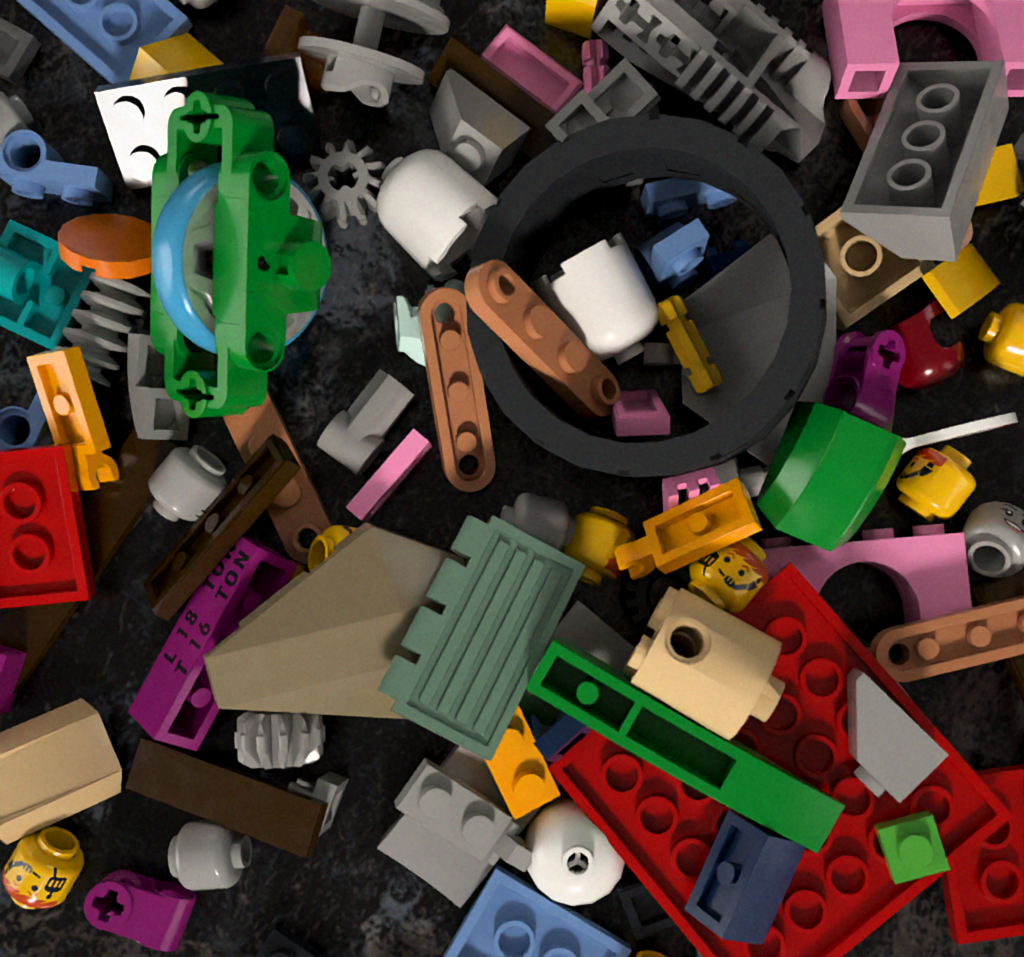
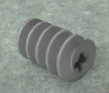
M92 272L89 279L100 291H82L80 297L91 309H73L71 316L82 327L81 329L64 327L62 334L73 344L72 347L80 346L89 378L110 388L111 382L101 373V370H119L120 364L110 355V352L127 353L128 345L119 337V334H137L138 329L131 323L128 316H145L147 311L136 300L138 296L150 298L151 294L123 279H105L95 276V272ZM55 345V347H54L53 350L63 349V348H68V347H66V346H56V345Z

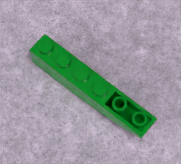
M560 635L552 641L527 684L526 690L671 776L818 854L844 809V803L736 739L727 740L633 687L629 684L630 677Z

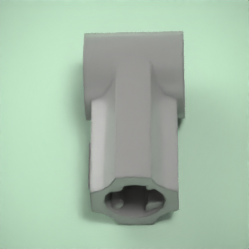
M379 369L347 411L342 410L328 424L321 434L317 446L356 476H360L380 453L385 444L384 437L414 400L415 395L392 376Z

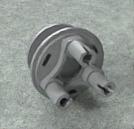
M312 0L326 8L358 19L353 44L323 37L302 36L299 38L297 48L305 55L325 63L321 80V87L325 91L346 92L351 90L362 104L383 107L389 103L393 82L421 85L425 77V72L421 68L397 57L377 51L383 26L418 34L441 35L448 32L450 20L444 15L445 12L440 6L441 0Z

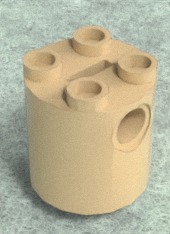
M669 587L646 625L655 630L652 638L645 635L642 636L621 673L631 678L629 684L727 740H731L736 735L749 714L765 722L774 711L785 688V682L771 675L780 654L782 643L683 588L677 591ZM671 641L680 643L687 651L688 658L681 657L675 653L671 646Z

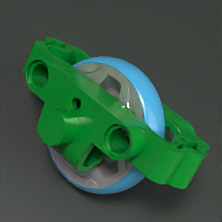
M195 91L190 94L183 107L174 108L170 113L167 125V153L157 158L152 169L150 336L155 349L162 355H165L164 382L167 394L174 401L180 402L187 416L203 418L242 415L247 411L248 407H258L264 403L267 395L268 372L273 371L280 365L284 357L285 347L306 329L316 311L320 309L326 282L331 273V258L327 249L323 223L314 205L303 189L290 178L286 161L278 153L274 152V124L271 116L267 112L255 110L254 105L246 99ZM217 146H222V162H217ZM214 354L218 355V369L213 370Z

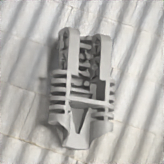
M608 0L593 22L590 29L624 58L626 57L629 62L703 104V108L709 113L712 111L719 113L718 121L723 125L730 122L734 126L731 132L737 136L744 134L748 138L747 142L751 143L760 152L763 150L778 152L799 163L819 144L825 127L823 106L831 81L829 63L816 51L809 52L805 49L807 44L801 38L796 41L792 37L793 32L787 26L782 29L778 25L780 20L773 14L770 17L764 13L766 8L760 3L755 5L750 0H712L708 5H705L701 0H635L636 2L633 4L632 0ZM727 9L728 12L725 14V16H724V17L722 18V20H721L719 17H721V15H722V14L724 13V11Z

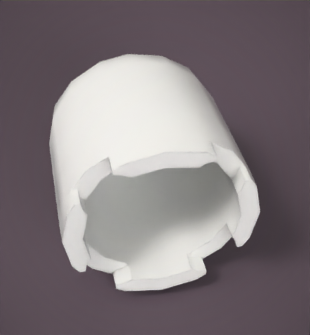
M425 149L414 152L405 158L398 157L385 168L381 177L383 183L380 186L376 201L379 220L392 237L434 280L443 282L457 275L452 266L466 255L472 259L476 239L493 205L497 207L498 198L452 158L439 150Z
M621 232L613 236L609 242L604 239L560 264L563 270L550 277L551 283L546 275L541 276L532 283L541 300L600 361L614 357L617 364L620 365L643 352L645 349L640 341L653 332L658 322L659 310L655 298Z

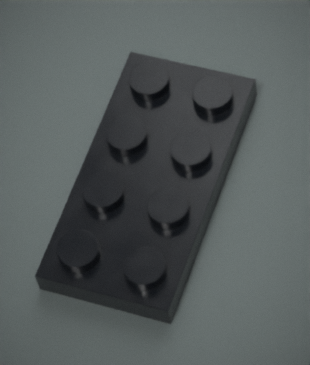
M301 51L97 86L94 92L127 190L152 186L153 165L158 157L167 153V125L170 113L174 108L183 107L187 98L195 91L246 99L254 105L255 110L267 112L274 124V152L278 153L286 162L309 159L311 155L324 156V148ZM217 146V162H222V146Z

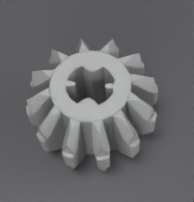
M347 139L343 145V150L337 152L335 146L327 142L325 151L328 157L323 159L319 156L311 155L309 162L315 172L303 174L305 186L312 189L307 196L314 207H319L318 215L324 222H328L336 216L339 226L346 229L350 223V217L356 215L358 222L366 226L368 218L365 211L370 209L373 212H377L376 201L380 186L383 183L381 177L386 168L385 164L382 161L373 162L375 155L373 149L368 147V145L356 153L354 142ZM354 179L356 185L353 188L344 185L339 190L338 183L340 181L349 184Z
M248 710L237 718V731L234 732L235 748L238 750V761L250 768H264L265 770L271 768L285 769L286 767L293 766L301 767L303 764L314 763L323 755V742L326 741L322 714Z

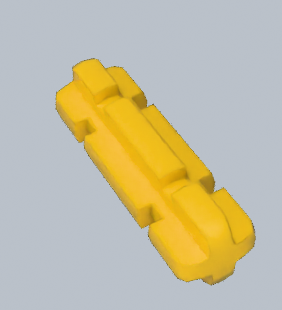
M674 295L658 303V321L661 327L667 325L669 331L665 335L683 369L689 368L692 375L688 376V379L695 392L698 394L704 393L723 382V376L716 363L710 365L707 358L711 356V353L693 319L688 321L685 317V314L689 311L682 297Z

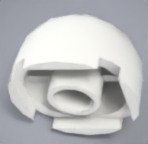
M571 796L557 797L548 802V805L542 808L537 815L535 814L528 823L524 839L526 847L532 851V862L527 871L537 888L553 901L571 906L592 904L609 894L620 880L625 864L624 860L610 845L606 835L591 822ZM581 853L586 856L584 859L580 858Z

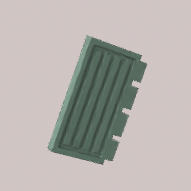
M468 515L450 548L454 553L467 559L465 565L445 558L426 594V598L443 607L440 614L420 606L401 643L403 648L418 655L415 663L395 655L377 690L395 700L391 711L486 760L492 761L526 690L525 688L536 670L586 565L494 515L489 517L486 523Z

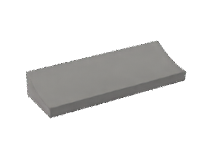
M574 599L562 614L539 663L552 641L558 635L622 672L635 647L580 601ZM525 690L519 703L525 719L527 720L532 714H536L544 720L546 725L555 723L558 717L556 708L530 691ZM456 745L441 763L440 767L508 810L484 758ZM544 758V760H545V762H546V764H547V766H548V765L551 763V761H547V760ZM551 773V775H552V777H553V779H554V781H555V783H556V786L558 787L560 783L558 782V780H557V779L553 776V774ZM542 806L516 819L521 826L516 833L518 836ZM404 813L399 815L382 836L377 847L378 850L432 885L459 908L462 907L494 867L484 860L481 862Z

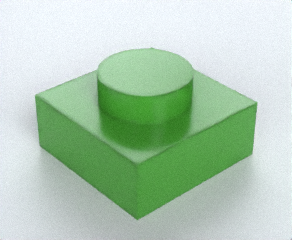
M928 810L874 825L890 877L895 885L950 870L933 815Z

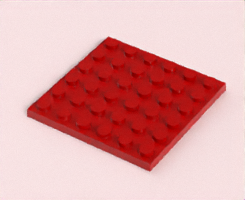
M788 562L768 579V582L742 611L729 612L732 616L782 643L780 654L771 675L785 682L784 691L770 717L763 722L749 714L733 738L841 801L845 807L818 854L805 848L766 939L762 944L722 939L684 909L728 809H733L671 776L595 730H592L563 753V757L556 763L551 762L548 765V769L591 822L606 835L610 845L703 957H843L946 872L936 873L895 885L887 868L874 827L875 824L928 810L933 815L949 867L951 868L1013 817L1010 811L791 562ZM684 650L679 656L688 658L687 651ZM854 667L864 672L948 754L901 803L887 790L877 797L853 773L860 766L848 752L847 674ZM763 826L764 828H766L767 830L771 831L772 833L778 834V833L772 831L771 829H769V828Z

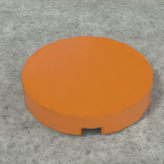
M91 214L76 217L64 223L58 231L60 258L76 271L82 272V266L95 269V276L105 279H131L147 275L151 272V223L136 217L119 214Z

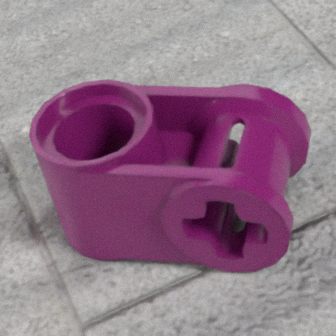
M881 330L873 336H865L861 332H847L837 340L834 348V360L828 387L823 396V404L844 410L850 415L883 429L891 420L894 412L895 395L901 369L906 358L905 343L900 334L894 330ZM856 347V352L849 351L850 348ZM890 356L889 360L884 361L883 357Z
M119 869L112 871L89 891L84 902V912L90 924L99 930H105L135 940L150 949L170 952L179 948L197 895L182 885L159 881L131 870ZM112 890L118 893L117 902L121 904L119 908L112 905L114 897L108 894Z

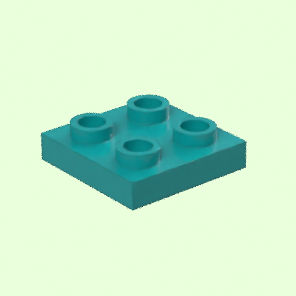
M10 219L0 237V326L50 350H53L55 345L67 347L69 340L62 334L64 327H77L78 322L71 316L73 309H86L88 304L80 295L83 290L95 291L97 286L89 279L91 273L95 272V269L82 266V272L72 269L60 258L58 241Z

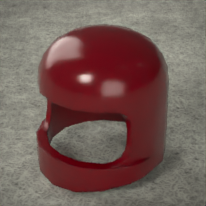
M935 296L915 314L886 329L896 331L905 343L906 358L901 369L898 384L908 390L919 391L939 385L950 379L963 365L965 351L962 341L960 340L946 347H941L930 330L931 319L945 311ZM890 356L883 357L884 361L889 360Z

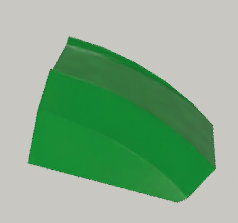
M797 401L757 497V506L775 529L831 552L847 543L869 515L891 478L907 443L899 435L892 434L850 415L844 410L818 402Z

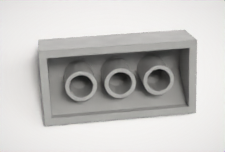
M1005 60L900 63L841 208L842 220L901 258L956 262L1009 110Z

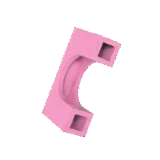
M823 0L821 7L835 99H885L900 64L894 27L914 20L935 21L959 31L972 44L978 61L1005 60L1008 97H1024V0Z
M944 524L912 526L913 536L894 538L893 528L861 530L862 541L847 542L831 552L815 545L792 546L791 536L760 539L761 548L766 554L763 564L768 572V579L788 562H791L819 594L823 585L832 574L849 564L861 562L879 569L894 583L902 600L905 623L972 608L964 532L945 534Z

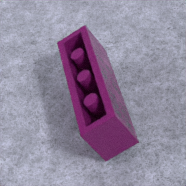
M243 535L193 592L128 711L154 740L193 751L199 749L220 710L213 697L203 654H207L240 628L238 622L288 584L298 566L270 546Z

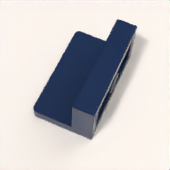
M728 809L684 909L722 939L762 944L766 939L806 847L782 835L774 834L754 820L737 811Z

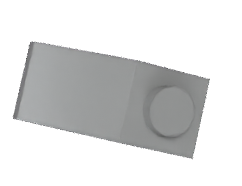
M452 68L446 71L429 109L440 151L452 158L484 187L512 165L531 129Z
M854 667L847 674L848 752L860 764L853 773L877 797L887 790L901 803L948 754L864 672Z

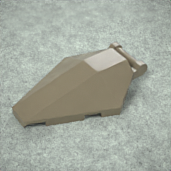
M365 522L334 546L335 552L309 573L305 570L238 622L240 628L207 654H203L211 690L218 709L407 719L391 711L395 700L379 692L377 689L395 655L415 663L418 655L403 648L401 643L420 606L440 614L443 607L426 598V594L445 558L452 559L462 565H465L467 559L458 554L427 545L421 541Z

